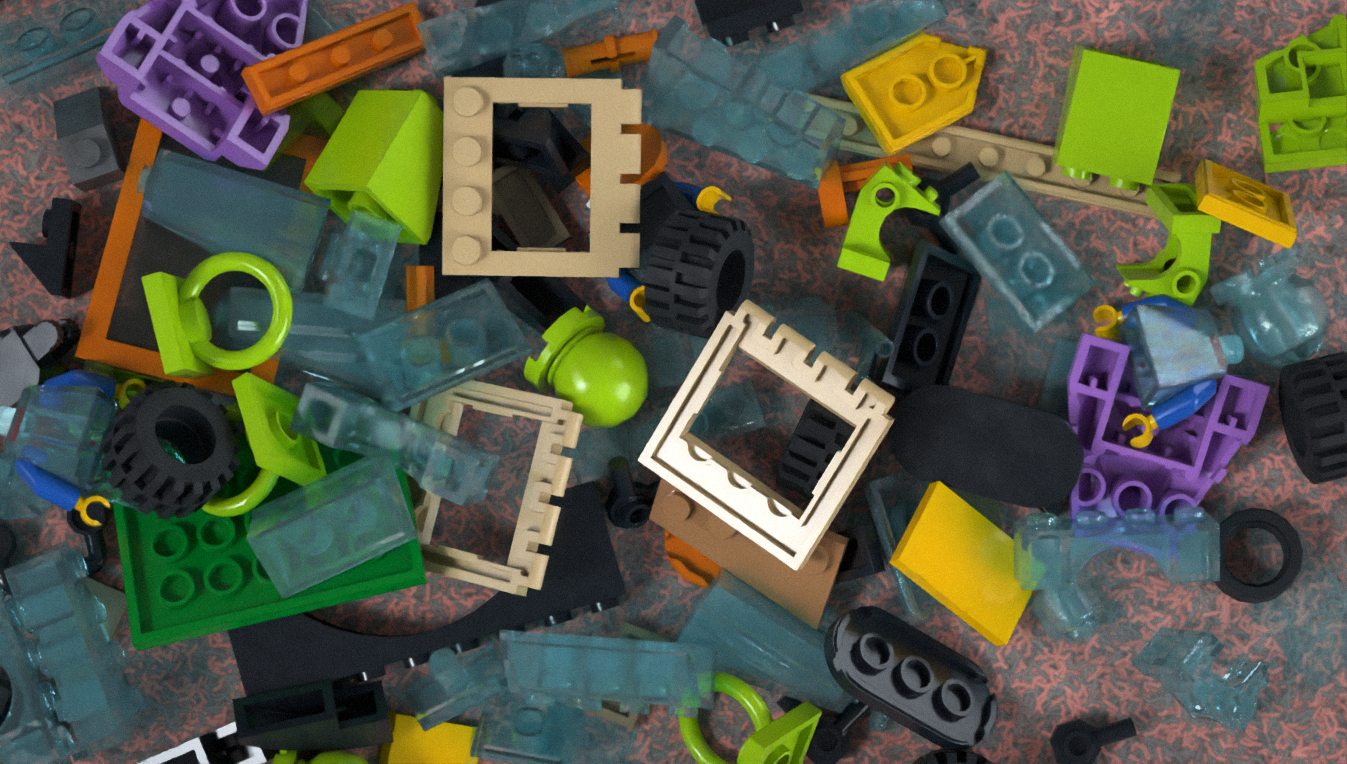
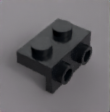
M695 0V6L708 45L720 41L722 49L749 41L748 31L766 26L768 34L794 26L796 24L793 16L799 15L804 11L801 0Z

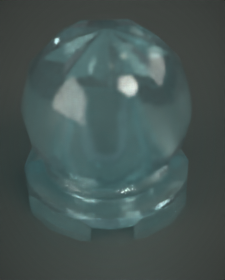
M1296 243L1292 245L1291 249L1284 248L1254 263L1258 273L1254 274L1250 268L1234 277L1231 275L1209 288L1218 306L1228 301L1230 305L1234 306L1231 323L1239 345L1251 359L1272 368L1306 361L1315 355L1326 340L1331 320L1327 303L1322 293L1313 282L1296 275L1297 269L1295 267L1305 261Z

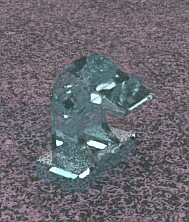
M352 210L347 227H343L341 234L331 233L317 278V280L325 283L323 289L325 297L322 305L373 321L379 300L392 304L399 277L406 260L405 257L394 254L402 226Z
M1161 627L1131 661L1143 675L1156 677L1192 718L1220 728L1245 732L1248 722L1251 721L1256 713L1257 698L1261 688H1266L1269 683V678L1265 677L1269 664L1263 661H1246V659L1238 661L1221 680H1217L1211 671L1210 663L1221 652L1224 645L1210 632Z

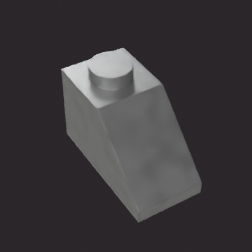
M95 87L53 102L57 141L72 185L83 192H87L124 179L127 166L100 87Z

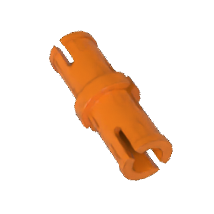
M656 29L614 38L613 34L604 35L603 41L562 48L568 78L610 69L611 73L620 72V66L662 59Z

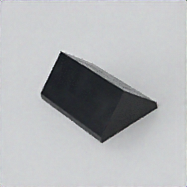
M918 240L914 244L871 382L879 387L905 395L931 384L949 385L984 268L927 241Z

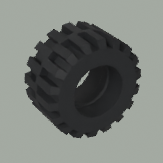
M688 207L680 208L675 214L669 216L653 244L646 270L645 305L653 324H656L657 327L709 340L724 313L729 310L737 312L741 304L748 297L754 271V243L747 223L740 219Z
M1343 351L1285 365L1282 368L1278 386L1279 406L1287 441L1298 467L1313 484L1347 477V353Z
M164 381L160 386L153 383L146 386L142 392L139 391L109 424L105 431L107 435L101 441L100 450L106 453L101 463L103 470L111 471L112 475L108 482L113 489L119 487L124 494L120 498L128 505L134 501L139 505L138 511L146 515L152 510L156 511L157 517L161 519H169L173 514L178 519L187 517L192 511L196 513L234 476L233 472L240 463V458L236 454L241 450V440L233 436L238 431L234 420L228 421L225 417L228 410L222 403L217 406L211 401L213 395L205 390L200 394L195 391L194 385L186 382L180 387L176 385L175 381ZM157 437L166 439L175 445L183 455L186 463L179 462L170 457L160 446Z
M853 383L850 389L855 392L858 385ZM810 398L776 470V483L812 499L814 497L812 491L836 452L843 450L855 428Z

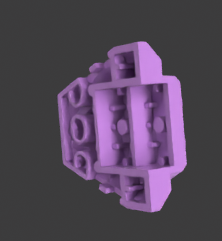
M149 0L134 11L133 9L118 21L95 59L106 78L118 86V98L123 106L203 159L215 162L222 155L237 166L264 170L286 135L291 116L286 114V107L263 117L241 73L245 67L302 45L309 0Z
M1082 332L1067 377L1068 423L1077 433L1084 450L1082 474L1073 490L1069 493L1070 532L1165 559L1199 512L1200 507L1198 504L1214 482L1220 483L1228 472L1225 467L1242 444L1246 446L1256 433L1270 386L1201 362L1202 367L1209 371L1210 378L1216 380L1217 388L1215 395L1186 419L1165 430H1162L1160 427L1154 429L1153 439L1146 447L1134 448L1131 446L1130 441L1135 437L1141 436L1145 431V427L1136 425L1124 431L1122 427L1124 419L1134 413L1147 417L1152 414L1151 408L1188 389L1183 382L1185 374L1166 366L1176 356L1174 354L1117 338L1111 339ZM1157 363H1161V364H1162V368H1161V369H1158V368L1156 367V364H1157ZM1142 364L1145 369L1140 370L1138 365ZM1148 364H1152V365H1153V369H1152V370H1150V369L1147 368V365H1148Z

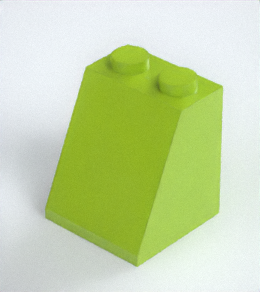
M1075 44L1052 161L1056 165L1063 166L1061 174L1088 181L1090 180L1091 173L1110 176L1109 185L1132 191L1138 190L1139 183L1152 186L1181 70L1163 63Z
M390 89L359 90L305 179L304 184L363 240L427 245L431 238L443 173L444 113L438 107V101L434 96L421 89H414L413 91Z

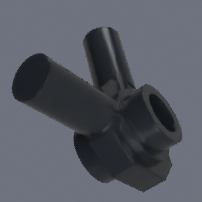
M971 161L940 181L923 176L919 177L921 182L917 187L924 192L930 185L938 192L939 196L935 202L940 206L939 216L916 208H901L911 225L925 228L930 227L943 249L954 255L962 251L965 246L946 216L950 197L981 178Z
M623 456L614 457L608 464L614 487L611 489L605 503L609 520L615 527L625 529L641 527L649 520L661 479L649 485L633 481L627 459Z
M791 690L784 693L776 702L785 713L802 704L801 700ZM854 698L836 717L820 716L806 756L814 764H836L850 750V733L848 731L872 708Z
M1131 717L1097 728L1080 719H1075L1056 725L1049 742L1055 761L1059 764H1094L1102 746L1135 737L1137 734Z

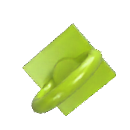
M229 251L216 254L199 263L188 274L186 279L163 272H156L141 277L166 375L197 380L214 375L212 366L223 370H243L257 366L276 353L289 333L293 317V303L289 287L281 273L270 262L255 254L243 251ZM229 271H241L255 276L268 289L273 304L272 320L265 335L253 346L242 350H225L209 342L212 339L211 322L207 309L199 295L204 286L215 276Z
M249 372L232 380L238 403L224 406L228 410L225 417L228 421L234 420L235 423L244 422L246 440L253 452L257 466L262 468L255 481L245 491L233 497L214 495L201 509L211 515L220 517H233L244 514L258 506L270 494L279 476L313 491L328 483L329 479L304 400Z
M722 672L706 673L696 677L685 688L679 704V726L683 740L698 764H734L718 756L710 748L702 735L698 722V707L702 698L710 692H722L733 697L744 707L754 724L756 731L748 737L741 747L737 757L738 764H803L822 713L820 709L809 701L803 702L773 721L771 713L760 695L746 682L733 675Z

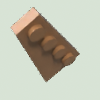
M661 477L649 519L815 630L818 629L849 541L848 537L826 530L804 568L795 571Z

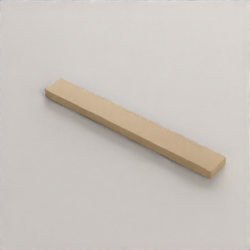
M808 93L805 95L795 142L874 159L909 153L912 167L950 175L971 161L981 177L976 180L979 182L1160 221L1146 203V184L1139 183L1138 190L1132 191L1109 185L1110 176L1091 173L1090 180L1088 181L1062 175L1063 166L1056 165L1052 161L1054 147L950 124L890 156L882 150L853 103ZM1156 169L1153 184L1180 183L1181 174Z

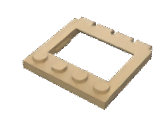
M444 77L442 275L619 278L620 268H639L640 233H621V223H640L641 184H622V174H641V134H622V124H641L642 90L623 89L622 79ZM493 103H519V107L569 108V104H591L590 252H567V248L517 247V251H491Z
M746 299L737 312L729 310L724 313L637 461L792 569L799 571L806 565L895 419L887 413L893 405L895 397L867 378L861 381L855 392L852 391L850 388L856 380L858 372L825 350L812 364L809 361L816 351V344L784 323L777 329L773 337L770 336L769 333L776 323V318ZM737 349L855 428L843 450L836 452L812 491L814 497L805 511L688 432L715 390Z
M424 369L420 370L402 442V450L426 571L521 596H526L528 587L541 590L549 556L537 553L539 543L552 546L561 507L550 505L549 501L551 495L564 498L573 461L572 458L561 456L563 446L576 449L584 416L571 412L572 402ZM464 405L473 406L472 409L514 419L520 416L530 420L542 421L507 565L483 560V556L442 545H438V548L429 545Z

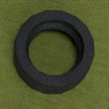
M1249 508L1234 512L1219 524L1208 543L1206 563L1211 579L1224 594L1238 602L1258 604L1274 600L1293 585L1302 568L1303 548L1298 533L1287 519L1271 510ZM1248 528L1264 529L1273 534L1281 544L1284 554L1283 565L1277 576L1269 582L1258 585L1248 584L1237 579L1228 569L1225 559L1226 546L1231 537L1240 530Z

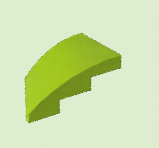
M1338 14L1332 17L1330 23L1307 37L1302 34L1290 41L1284 49L1272 51L1254 62L1255 98L1264 173L1347 165V21L1345 14ZM1269 124H1283L1270 135Z

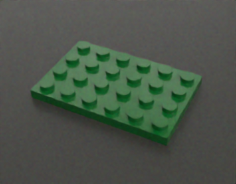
M391 399L309 418L329 482L313 491L279 476L273 490L258 506L238 516L220 517L200 509L196 513L192 511L187 517L178 519L173 514L169 519H161L157 517L156 511L152 510L148 515L138 511L139 505L134 501L128 505L120 498L124 494L119 487L113 489L110 485L132 645L137 651L427 584L428 581L398 423ZM245 434L234 436L241 440V450L236 454L240 458V463L233 472L234 476L215 494L217 496L233 497L242 493L255 481L262 468L257 466ZM178 449L166 452L173 459L184 463V457Z

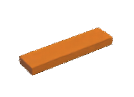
M412 1L245 67L241 75L264 117L432 48L435 41L417 6Z

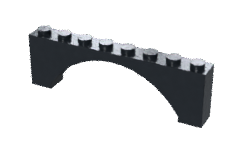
M590 481L565 489L564 498L551 495L549 504L561 507L552 546L540 543L537 553L549 556L541 590L528 587L526 596L499 590L496 595L477 610L456 622L435 630L416 634L388 636L357 632L321 620L308 612L227 630L246 696L327 679L331 680L333 690L340 689L337 679L356 674L358 683L387 675L384 665L403 660L405 669L433 661L431 651L449 646L451 654L455 655L480 647L478 637L496 632L498 641H502L527 633L524 624L542 618L545 627L573 620L571 610L590 605L593 614L620 606L617 596L626 594L627 591L595 482Z

